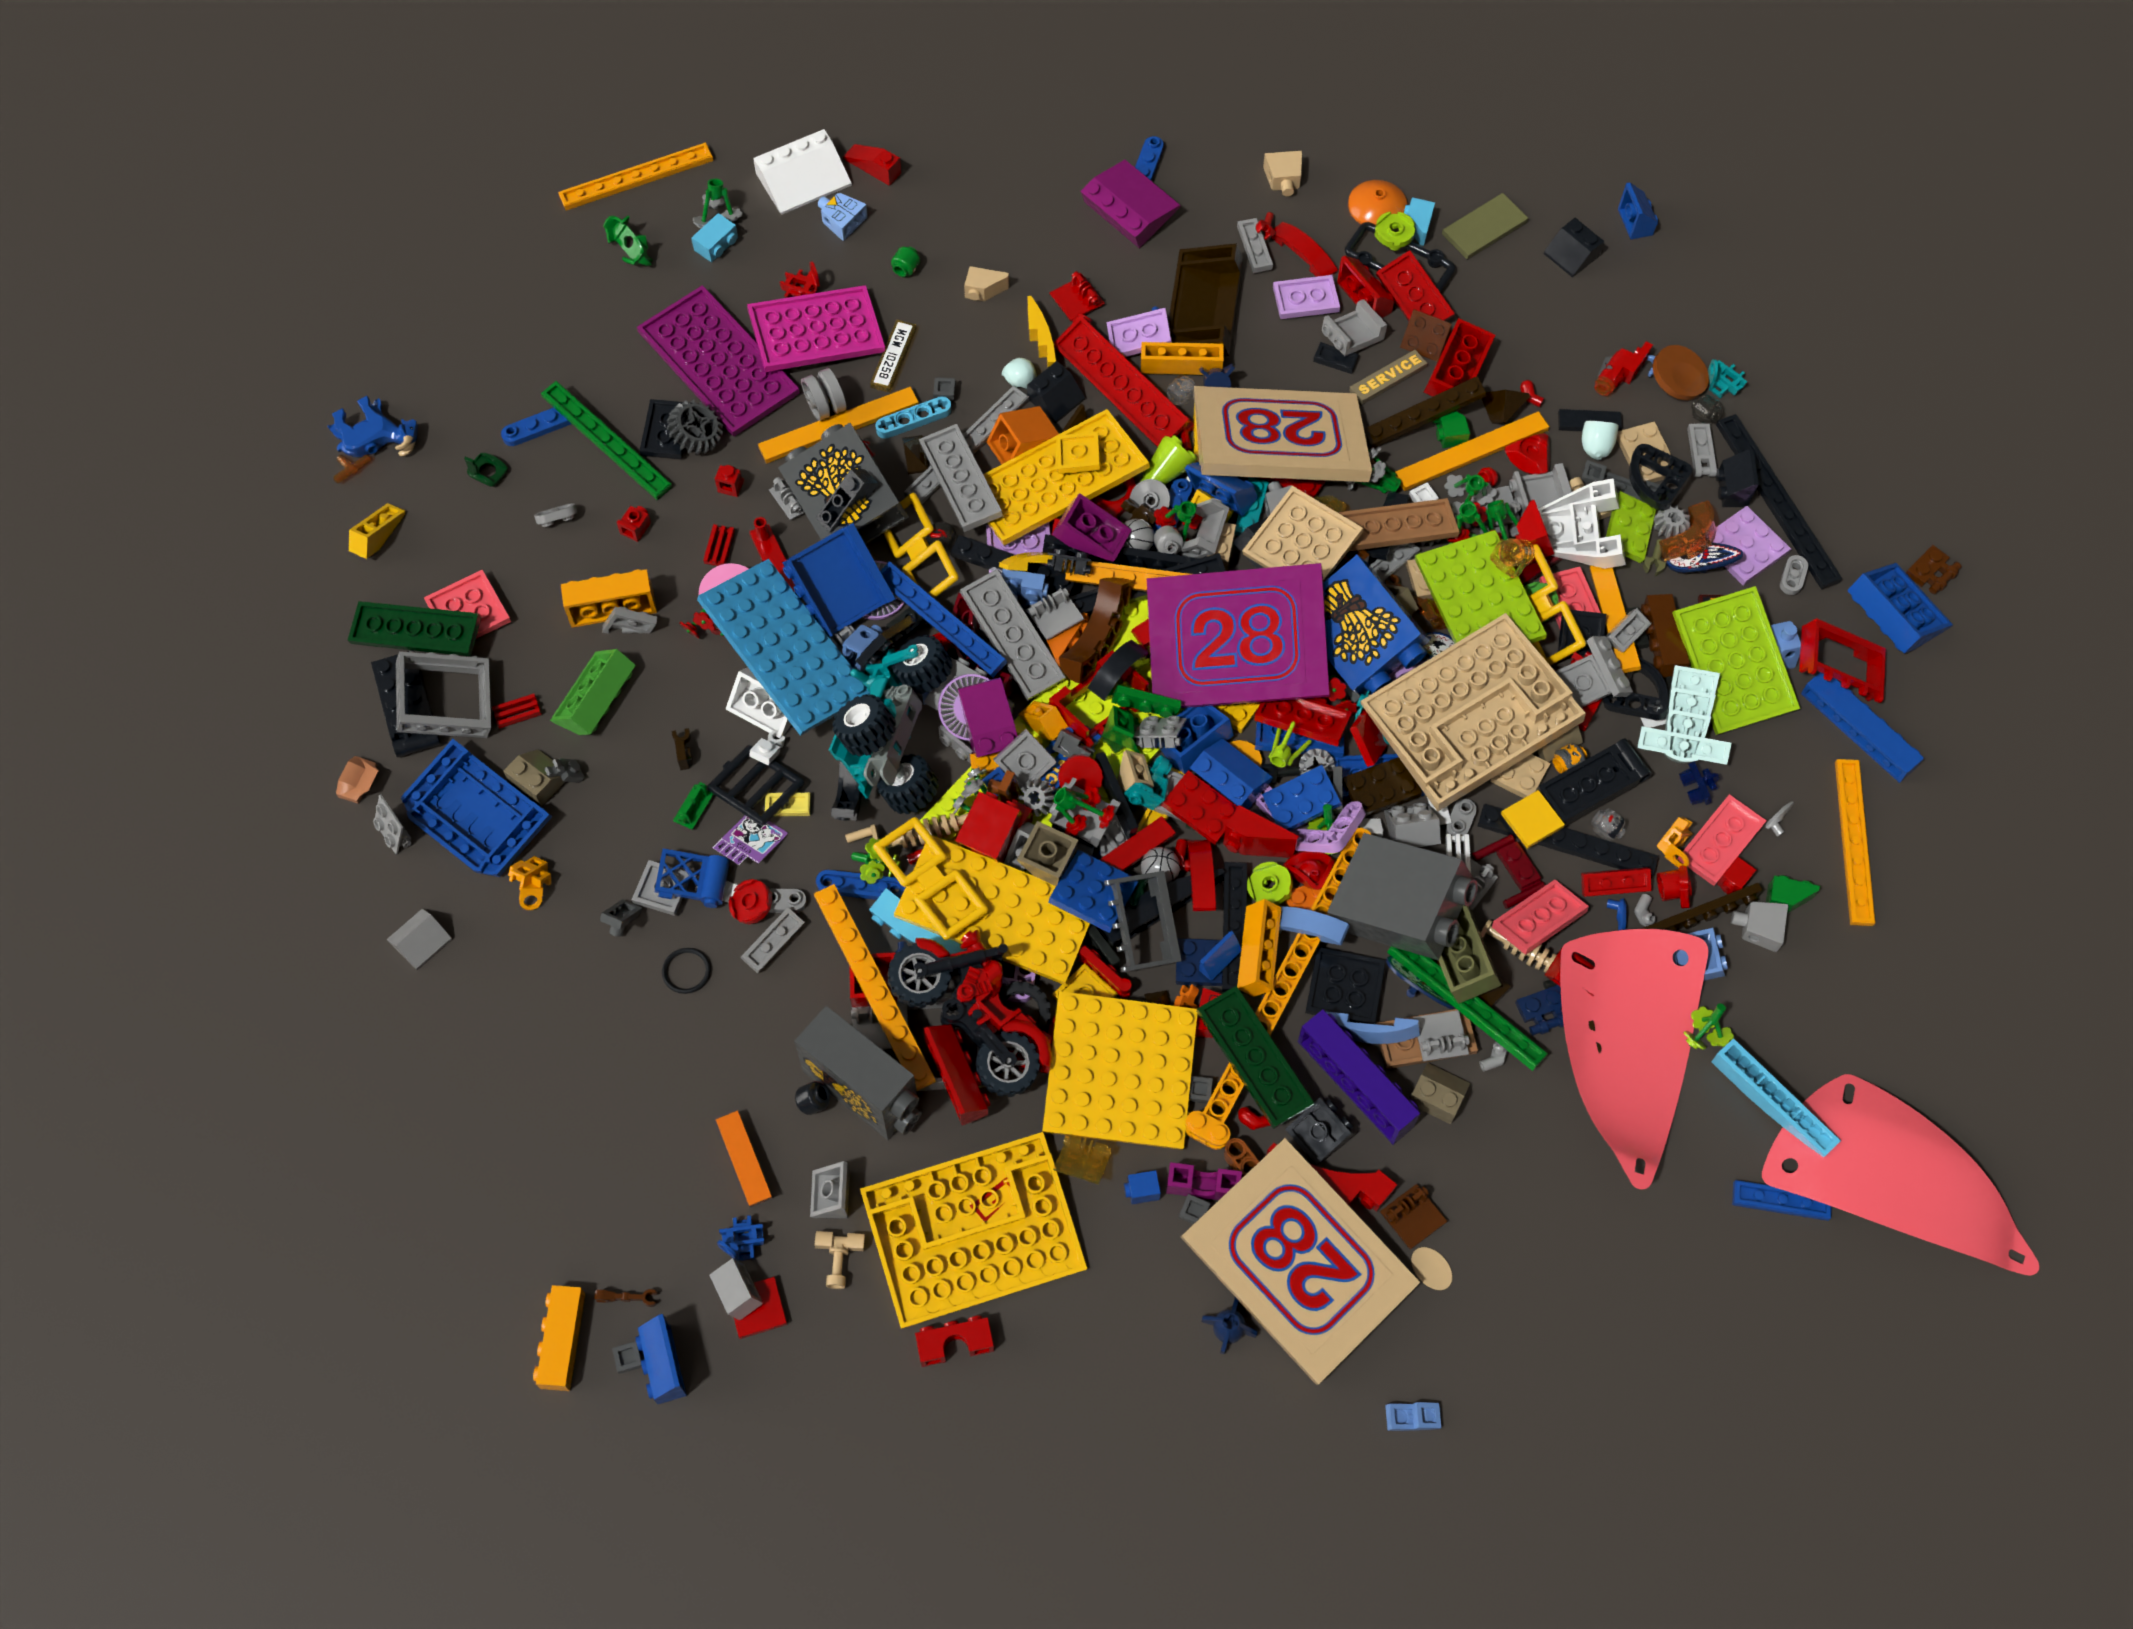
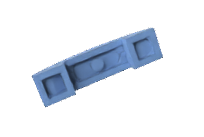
M1280 906L1282 907L1279 927L1280 934L1282 930L1316 936L1321 942L1342 945L1349 929L1348 923L1319 912Z
M1326 1012L1327 1014H1332L1338 1022L1337 1025L1343 1031H1348L1354 1041L1370 1044L1398 1043L1418 1037L1421 1032L1419 1020L1395 1018L1394 1026L1354 1023L1350 1022L1349 1014Z

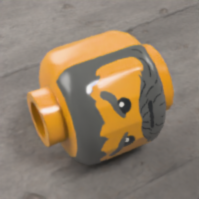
M1570 743L1555 751L1552 762L1557 772L1561 774L1585 761L1587 753L1583 747Z

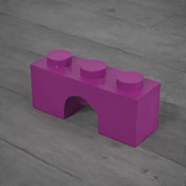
M1170 1162L1166 1194L1182 1196L1190 1194L1197 1198L1220 1200L1241 1180L1242 1171L1218 1168L1217 1172L1207 1173L1195 1170L1194 1165Z

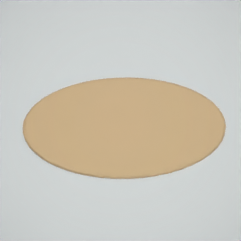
M1421 1247L1416 1249L1412 1254L1411 1263L1417 1277L1432 1289H1447L1452 1282V1271L1445 1258L1431 1248Z

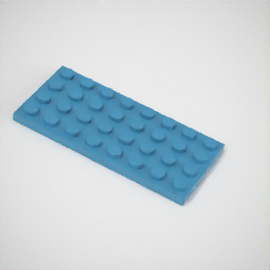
M769 559L698 595L697 601L800 736L839 713V709L844 707L849 700L852 701L855 697H861L865 694L870 695L867 687L861 681L851 676L852 666L815 618L811 616L808 609Z

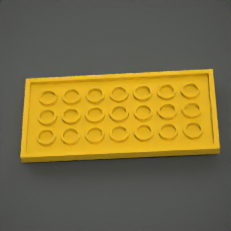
M1108 409L1058 434L1068 435L1098 431L1100 470L1058 474L1055 436L983 474L1003 514L1002 517L988 522V525L1003 546L1063 515L1068 505L1079 493L1091 500L1150 468L1148 460Z
M932 835L947 855L946 860L936 867L944 876L955 869L959 870L988 907V912L960 931L950 940L962 944L961 939L968 931L974 932L978 929L981 942L986 949L998 947L1001 944L1007 945L1008 950L1002 956L1003 961L1065 985L1090 923L1048 903L1056 886L1001 862L998 863L991 858ZM926 843L914 870L936 856ZM914 881L905 888L894 912V917L940 935L914 901V898L924 891L919 883ZM953 881L926 900L947 929L977 909L956 881Z

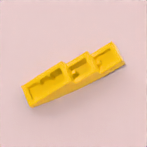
M1027 296L1030 341H1038L1039 358L1047 357V367H1050L1056 362L1051 333L1032 296Z

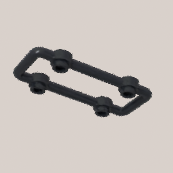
M1365 222L1359 226L1347 243L1345 254L1348 257L1359 259L1363 265L1378 271L1385 265L1372 260L1371 253L1367 251L1358 253L1353 250L1366 230L1375 233L1376 225L1371 222ZM1413 242L1405 246L1404 248L1427 258L1430 267L1437 268L1441 265L1447 268L1436 284V288L1441 293L1455 272L1454 263L1444 258L1441 250L1433 249L1429 251Z

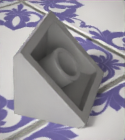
M421 909L394 932L387 941L418 970L452 941V938L431 914Z
M842 1161L813 1170L810 1217L848 1218L850 1170L847 1162Z

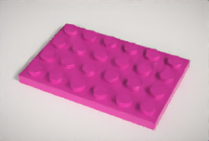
M866 285L747 304V310L765 372L885 352V345Z

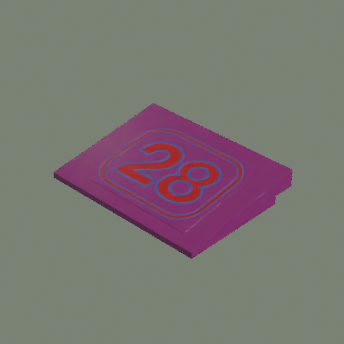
M1321 563L1147 578L1153 694L1180 700L1181 708L1330 697L1325 596Z

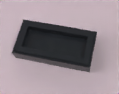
M1320 342L1313 362L1352 374L1359 354L1351 353L1344 356L1335 346Z

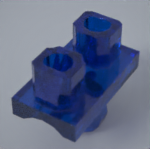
M1695 761L1689 763V769L1681 772L1679 777L1684 787L1692 783H1696L1698 787L1687 792L1691 804L1694 805L1702 802L1705 805L1711 804V796L1706 786H1709L1711 791L1717 789L1715 782L1720 779L1718 773H1710L1707 768L1702 771L1704 774L1702 778Z

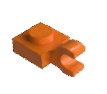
M1193 984L1190 985V989L1182 985L1180 996H1176L1173 1006L1197 1009L1198 1006L1194 1004V1000L1198 995L1199 989Z

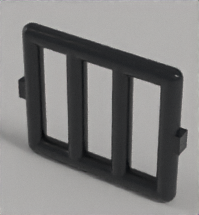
M747 745L731 762L728 760L722 766L723 770L708 784L707 789L757 824L764 826L781 808L784 810L790 804L789 800L805 782L804 779L775 760L769 765L759 761L728 793L722 790L719 786L749 757L750 749L753 746ZM766 766L776 771L745 804L736 799ZM783 777L793 783L763 815L753 810Z

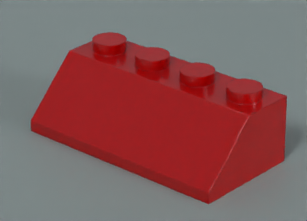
M951 1024L924 1028L926 1044L961 1125H966L987 1116V1107L991 1105L986 1093L981 1094L978 1086L981 1085L977 1072L972 1073L969 1067L972 1061L968 1052L962 1051L960 1044L963 1041L958 1029L954 1031Z

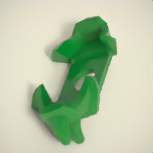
M609 216L603 225L608 243L618 242L630 257L623 256L622 260L633 265L643 264L650 266L652 258L647 256V249L649 247L646 236H637L627 225L630 216H626L624 219ZM631 236L633 238V245L628 248L626 238Z

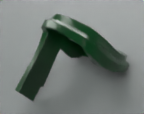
M480 453L475 460L464 457L469 477L487 486L493 487L497 485L507 473V466L491 454ZM484 465H493L496 468V472L490 477H485L480 474V469Z

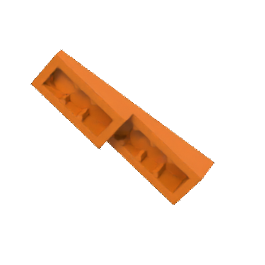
M738 1110L716 1119L749 1207L772 1199Z

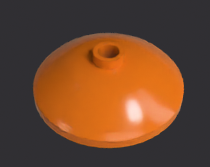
M1369 180L1357 185L1350 193L1348 200L1349 212L1360 224L1371 222L1376 225L1378 218L1386 212H1391V214L1404 213L1405 206L1407 205V199L1402 190L1384 180Z

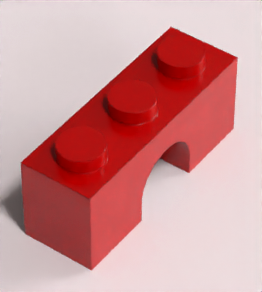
M974 1316L968 1318V1322L959 1324L958 1321H950L945 1323L944 1327L934 1329V1326H927L921 1328L920 1332L915 1333L922 1367L946 1362L944 1350L946 1345L953 1340L963 1341L968 1346L970 1357L994 1352L988 1317Z

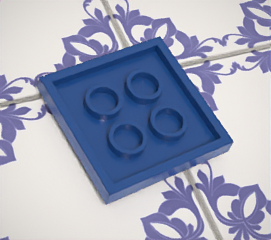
M1078 850L1051 894L1048 903L1110 933L1113 929L1112 924H1115L1118 920L1116 905L1108 906V901L1114 900L1112 887L1105 886L1104 881L1129 877L1131 875ZM1139 881L1120 884L1124 907Z

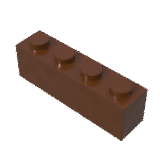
M1672 594L1647 595L1644 604L1641 605V613L1651 622V625L1645 632L1650 637L1649 649L1654 654L1653 665L1662 677H1673L1675 665L1689 667L1690 664L1687 650L1682 642L1672 614L1676 611Z

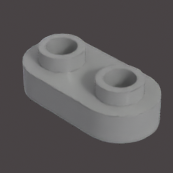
M570 503L536 513L534 517L537 524L546 527L554 524V521L558 519L563 521L573 519L575 517L574 514L578 511L575 503Z
M1794 555L1787 560L1780 581V588L1785 594L1795 595L1800 592L1808 569V562L1805 558Z
M1460 799L1456 802L1450 815L1452 823L1446 825V834H1451V836H1455V834H1460V836L1468 834L1477 811L1474 802L1469 799ZM1462 807H1467L1469 810L1464 811ZM1459 825L1462 829H1456L1454 826Z
M770 889L772 896L776 897L772 901L770 913H783L787 907L794 913H800L805 909L807 900L801 890ZM793 897L799 898L796 902L791 901Z

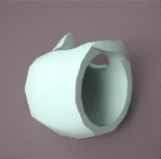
M1586 421L1581 439L1586 454L1596 460L1607 457L1616 443L1619 425L1611 422Z

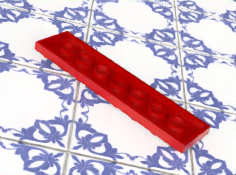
M1081 315L1053 343L1054 347L1157 448L1164 436H1177L1191 422Z

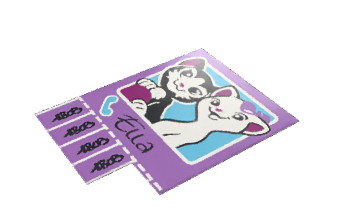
M744 816L712 848L738 865L747 857L759 864L788 833L770 821L761 826L747 816Z

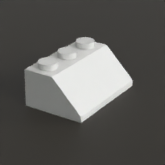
M747 667L740 670L726 710L769 733L774 731L775 736L781 738L788 731L791 723L750 669Z

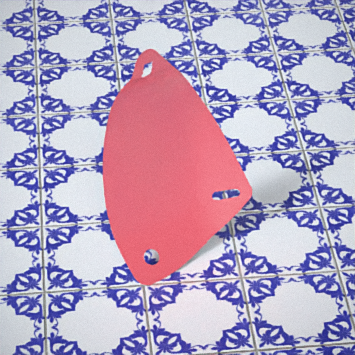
M1629 929L1596 933L1569 941L1563 945L1561 950L1560 986L1563 1024L1576 1084L1596 1128L1615 1153L1632 1185L1641 1190L1647 1189L1652 1184L1671 1128L1690 1052V1046L1686 1041L1688 1037L1683 1032L1689 1031L1692 1034L1694 1032L1692 1025L1694 1020L1691 1018V1013L1694 1010H1698L1704 980L1703 974H1705L1709 952L1706 942L1699 937L1661 929ZM1684 950L1688 954L1687 964L1678 966L1673 962L1675 951ZM1577 952L1593 960L1595 963L1594 969H1588L1574 962L1572 953ZM1589 1021H1594L1595 1031L1589 1028ZM1596 1042L1601 1045L1602 1050L1600 1054ZM1638 1158L1643 1159L1646 1163L1644 1174L1635 1172L1636 1160Z
M1851 1074L1841 1075L1819 1088L1802 1103L1841 1140L1825 1157H1822L1785 1128L1781 1129L1768 1153L1762 1170V1178L1769 1186L1830 1205L2012 1272L2032 1276L2039 1271L2037 1258L2018 1231L2001 1195L1979 1165L1954 1140L1926 1117L1888 1092ZM1846 1084H1852L1855 1087L1851 1104L1843 1102ZM1788 1158L1795 1159L1798 1162V1169L1793 1173H1786L1782 1169L1784 1160ZM2014 1250L2024 1255L2023 1264L2011 1259L2009 1251Z

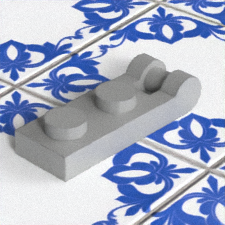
M1689 424L1687 431L1693 464V477H1701V475L1715 477L1717 467L1710 424ZM1701 463H1707V467H1702Z

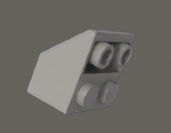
M1419 802L1409 807L1393 806L1391 809L1384 810L1392 841L1415 847L1441 844L1440 820L1428 804Z

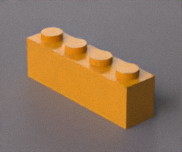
M1141 342V373L1203 375L1199 370L1201 367L1207 370L1213 368L1223 369V344Z
M1266 899L1246 906L1237 987L1253 997L1273 990L1282 907Z
M552 1285L551 1293H547L546 1307H548L547 1317H543L541 1326L542 1332H544L543 1342H539L537 1355L540 1357L539 1366H535L533 1380L536 1381V1385L540 1389L570 1391L585 1300V1292L581 1287Z

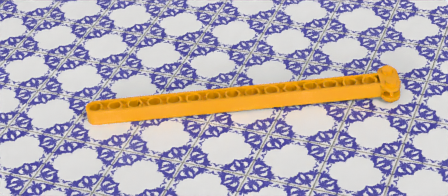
M1365 828L1356 829L1347 845L1341 851L1310 909L1311 911L1323 912L1329 916L1327 911L1332 900L1327 899L1325 894L1331 893L1335 896L1341 883L1335 876H1344L1350 864L1346 861L1345 857H1353L1358 846L1355 839L1362 838L1363 833L1372 835L1370 831ZM1297 934L1274 977L1273 990L1266 992L1255 1013L1270 1036L1320 943L1318 937L1309 938L1306 934ZM1303 950L1306 956L1299 957L1295 951ZM1293 969L1296 975L1288 976L1285 970ZM1275 989H1284L1286 995L1280 996L1276 994ZM1271 1007L1275 1010L1276 1014L1268 1015L1264 1008ZM1230 1062L1204 1111L1189 1113L1185 1121L1186 1134L1189 1137L1215 1150L1224 1148L1230 1138V1130L1224 1123L1244 1087V1083L1238 1074L1234 1072ZM1231 1086L1234 1089V1093L1226 1094L1222 1087ZM1218 1105L1223 1108L1224 1113L1217 1115L1212 1111V1107Z

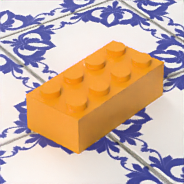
M637 569L622 574L614 573L610 576L592 577L588 580L569 581L568 583L561 584L563 606L571 628L605 622L615 607H626L632 611L647 612L649 614L657 613L654 591L647 569Z

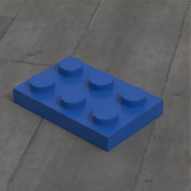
M1323 765L1262 794L1275 823L1288 831L1323 815V806L1325 804H1330L1332 810L1342 805Z

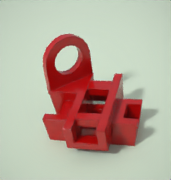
M813 261L809 262L810 271L807 276L803 275V270L801 269L797 275L785 273V282H779L781 289L786 291L785 298L792 297V295L801 296L817 292L820 284Z

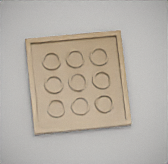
M1292 486L1242 552L1243 555L1264 568L1321 563L1324 583L1363 533V528Z

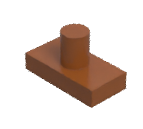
M1008 770L1001 782L991 779L987 786V791L999 795L1003 803L1013 799L1018 801L1021 795L1015 773Z

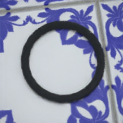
M682 948L674 951L666 958L662 967V978L668 988L674 992L682 994L693 993L702 988L708 981L711 971L708 958L699 950ZM681 953L698 955L704 961L706 967L703 980L695 987L689 989L675 987L667 977L669 962Z

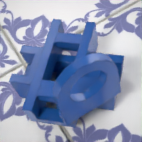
M751 1215L747 1216V1220L737 1221L736 1217L733 1218V1228L719 1229L722 1241L719 1240L717 1242L718 1247L737 1261L755 1259L754 1246L764 1245L763 1224L753 1225Z

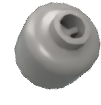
M1166 525L1160 527L1154 534V544L1158 552L1177 555L1182 550L1183 538L1175 527Z

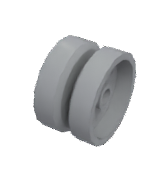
M830 368L819 371L817 378L809 375L801 379L807 403L818 421L829 418L830 410L838 414L847 409L842 389Z

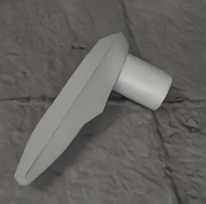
M1791 801L1784 805L1767 821L1765 828H1771L1777 837L1785 831L1779 822L1783 820L1794 802Z

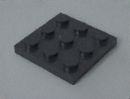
M1317 947L1305 1013L1316 1015L1323 1009L1325 1012L1349 1014L1350 1022L1375 1024L1386 960Z

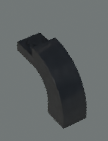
M1133 640L1126 642L1103 664L1091 681L1088 689L1103 701L1112 699L1117 685H1122L1135 669L1150 663L1151 657L1148 649Z
M839 761L837 796L831 808V817L842 821H856L862 793L858 789L859 784L841 761Z

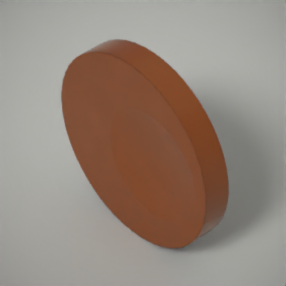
M1670 345L1663 348L1653 360L1652 369L1654 377L1659 386L1670 396L1680 400H1693L1706 390L1709 383L1708 370L1702 359L1692 350L1680 345Z

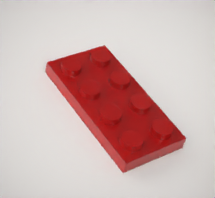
M1410 250L1376 272V276L1388 293L1392 295L1395 303L1408 321H1410L1414 309L1444 321H1448L1455 316L1451 307Z
M1309 698L1266 701L1260 703L1255 713L1254 721L1286 731L1290 727L1291 722L1294 721L1296 724L1292 733L1338 747L1349 724L1352 712Z

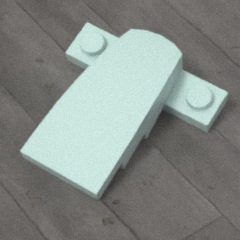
M1675 665L1669 694L1665 730L1641 726L1637 748L1664 753L1668 759L1677 763H1691L1699 759L1727 765L1731 743L1705 738L1711 719L1720 673Z

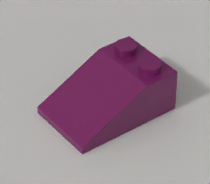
M1079 493L1068 505L1052 535L1071 548L1113 562L1132 529Z
M1001 678L958 688L971 748L975 756L981 757L1002 751L1017 737V732Z

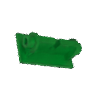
M699 782L698 785L694 784L673 822L691 830L694 829L714 795L706 789L707 785Z

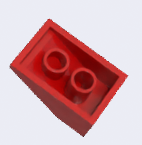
M1239 805L1226 825L1223 845L1233 853L1238 852L1242 855L1290 858L1296 852L1299 836Z

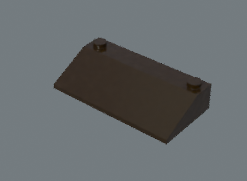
M1237 243L1179 250L1168 320L1172 343L1223 344L1224 357L1229 356L1243 257Z

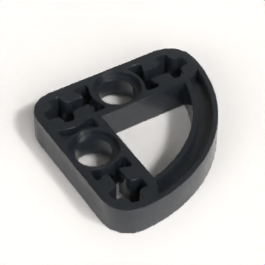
M1640 444L1636 447L1629 466L1630 482L1637 495L1648 505L1660 511L1667 510L1689 481L1692 473L1690 464L1649 444ZM1658 461H1666L1668 465L1661 466L1658 464ZM1639 464L1666 476L1655 492L1643 481ZM1673 483L1677 485V488L1671 489L1667 487V484ZM1664 494L1667 495L1666 500L1660 501Z
M1638 657L1641 665V670L1638 671L1651 680L1658 692L1659 698L1631 693L1627 697H1613L1611 694L1603 698V705L1611 712L1652 720L1663 719L1668 710V690L1665 680L1652 664ZM1633 672L1624 673L1630 682ZM1613 698H1617L1614 703H1610ZM1623 699H1625V706H1622ZM1638 701L1641 703V706L1639 708H1631L1629 703ZM1656 706H1659L1660 709L1657 712L1653 711Z

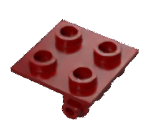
M1077 271L1072 274L1071 282L1049 292L1070 321L1077 317L1078 313L1084 315L1105 304L1083 274Z

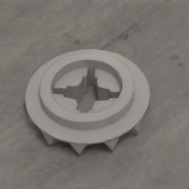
M1317 748L1304 753L1299 762L1301 775L1311 770L1307 768L1314 764V757H1316L1318 763L1326 764L1323 767L1329 779L1331 778L1335 764L1332 756L1327 751Z

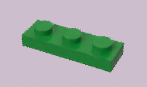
M1117 685L1111 703L1118 704L1121 707H1131L1139 709L1144 713L1159 714L1164 718L1176 716L1181 708L1180 700Z

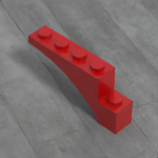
M1273 1143L1267 1150V1154L1271 1152L1277 1146V1144ZM1310 1164L1349 1207L1359 1197L1363 1206L1377 1212L1397 1187V1184L1379 1169L1376 1173H1345Z

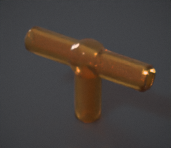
M365 454L354 463H351L346 457L339 455L337 461L345 469L333 476L334 481L340 483L348 476L356 474L360 468L371 461V458Z

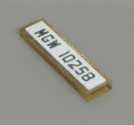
M896 320L885 346V351L871 380V388L890 393L915 333L916 324Z

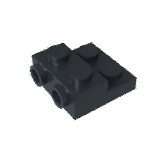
M1319 1098L1314 1102L1313 1106L1304 1111L1285 1129L1316 1165H1319L1333 1151L1338 1150L1354 1135L1351 1131L1354 1126L1345 1116L1341 1119L1336 1114L1338 1108L1330 1099L1325 1101L1323 1098Z

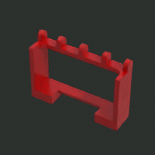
M1818 618L1802 626L1799 672L1804 673L1808 671V673L1814 675L1819 671L1824 673V680L1831 681L1832 678L1841 681V687L1848 689L1850 685L1859 688V695L1865 696L1867 701L1872 699L1878 703L1883 701L1886 648ZM1827 637L1854 649L1853 656L1867 662L1866 682L1818 662L1819 641Z
M1113 650L1097 661L1094 674L1087 680L1078 684L1071 691L1065 686L1049 698V705L1056 706L1068 727L1073 729V734L1083 738L1082 742L1089 747L1094 746V742L1091 739L1098 733L1100 735L1103 734L1108 717L1089 730L1065 707L1088 690V686L1099 669L1114 653ZM1135 670L1126 678L1125 681L1134 689L1149 692V682ZM1119 707L1125 711L1129 709L1135 713L1139 711V709L1131 707Z

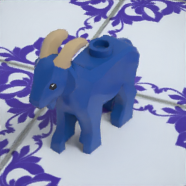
M368 396L357 400L366 416V420L352 427L346 424V412L342 408L332 413L334 424L327 425L335 437L342 440L337 446V451H342L352 457L374 454L388 442L400 444L395 446L396 450H402L399 451V456L409 455L414 448L418 429L417 421L414 419L409 421L401 419L402 424L397 427L383 415L380 399H376L371 404Z

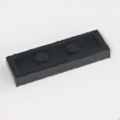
M1559 409L1558 428L1562 431H1582L1586 421L1611 422L1619 425L1618 431L1622 430L1621 412Z

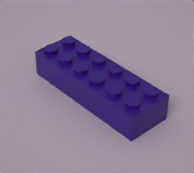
M1322 1009L1302 1026L1298 1043L1390 1143L1394 1145L1414 1128L1420 1115L1418 1106L1412 1100L1406 1099L1402 1094L1401 1088L1395 1082L1391 1083L1386 1077L1383 1068L1375 1065L1370 1060L1367 1051L1359 1048L1353 1042L1354 1039L1351 1034L1346 1030L1343 1031L1337 1025L1336 1018L1330 1013L1327 1014Z

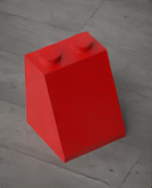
M986 791V794L978 792L955 841L960 847L991 858L998 863H1004L1023 814L1018 809L1019 806L1011 801L1003 803L998 800L999 797L991 792Z

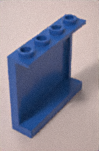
M853 523L844 526L782 562L787 578H791L795 584V593L799 598H803L806 604L805 607L828 637H832L834 633L880 606L895 600L893 593Z

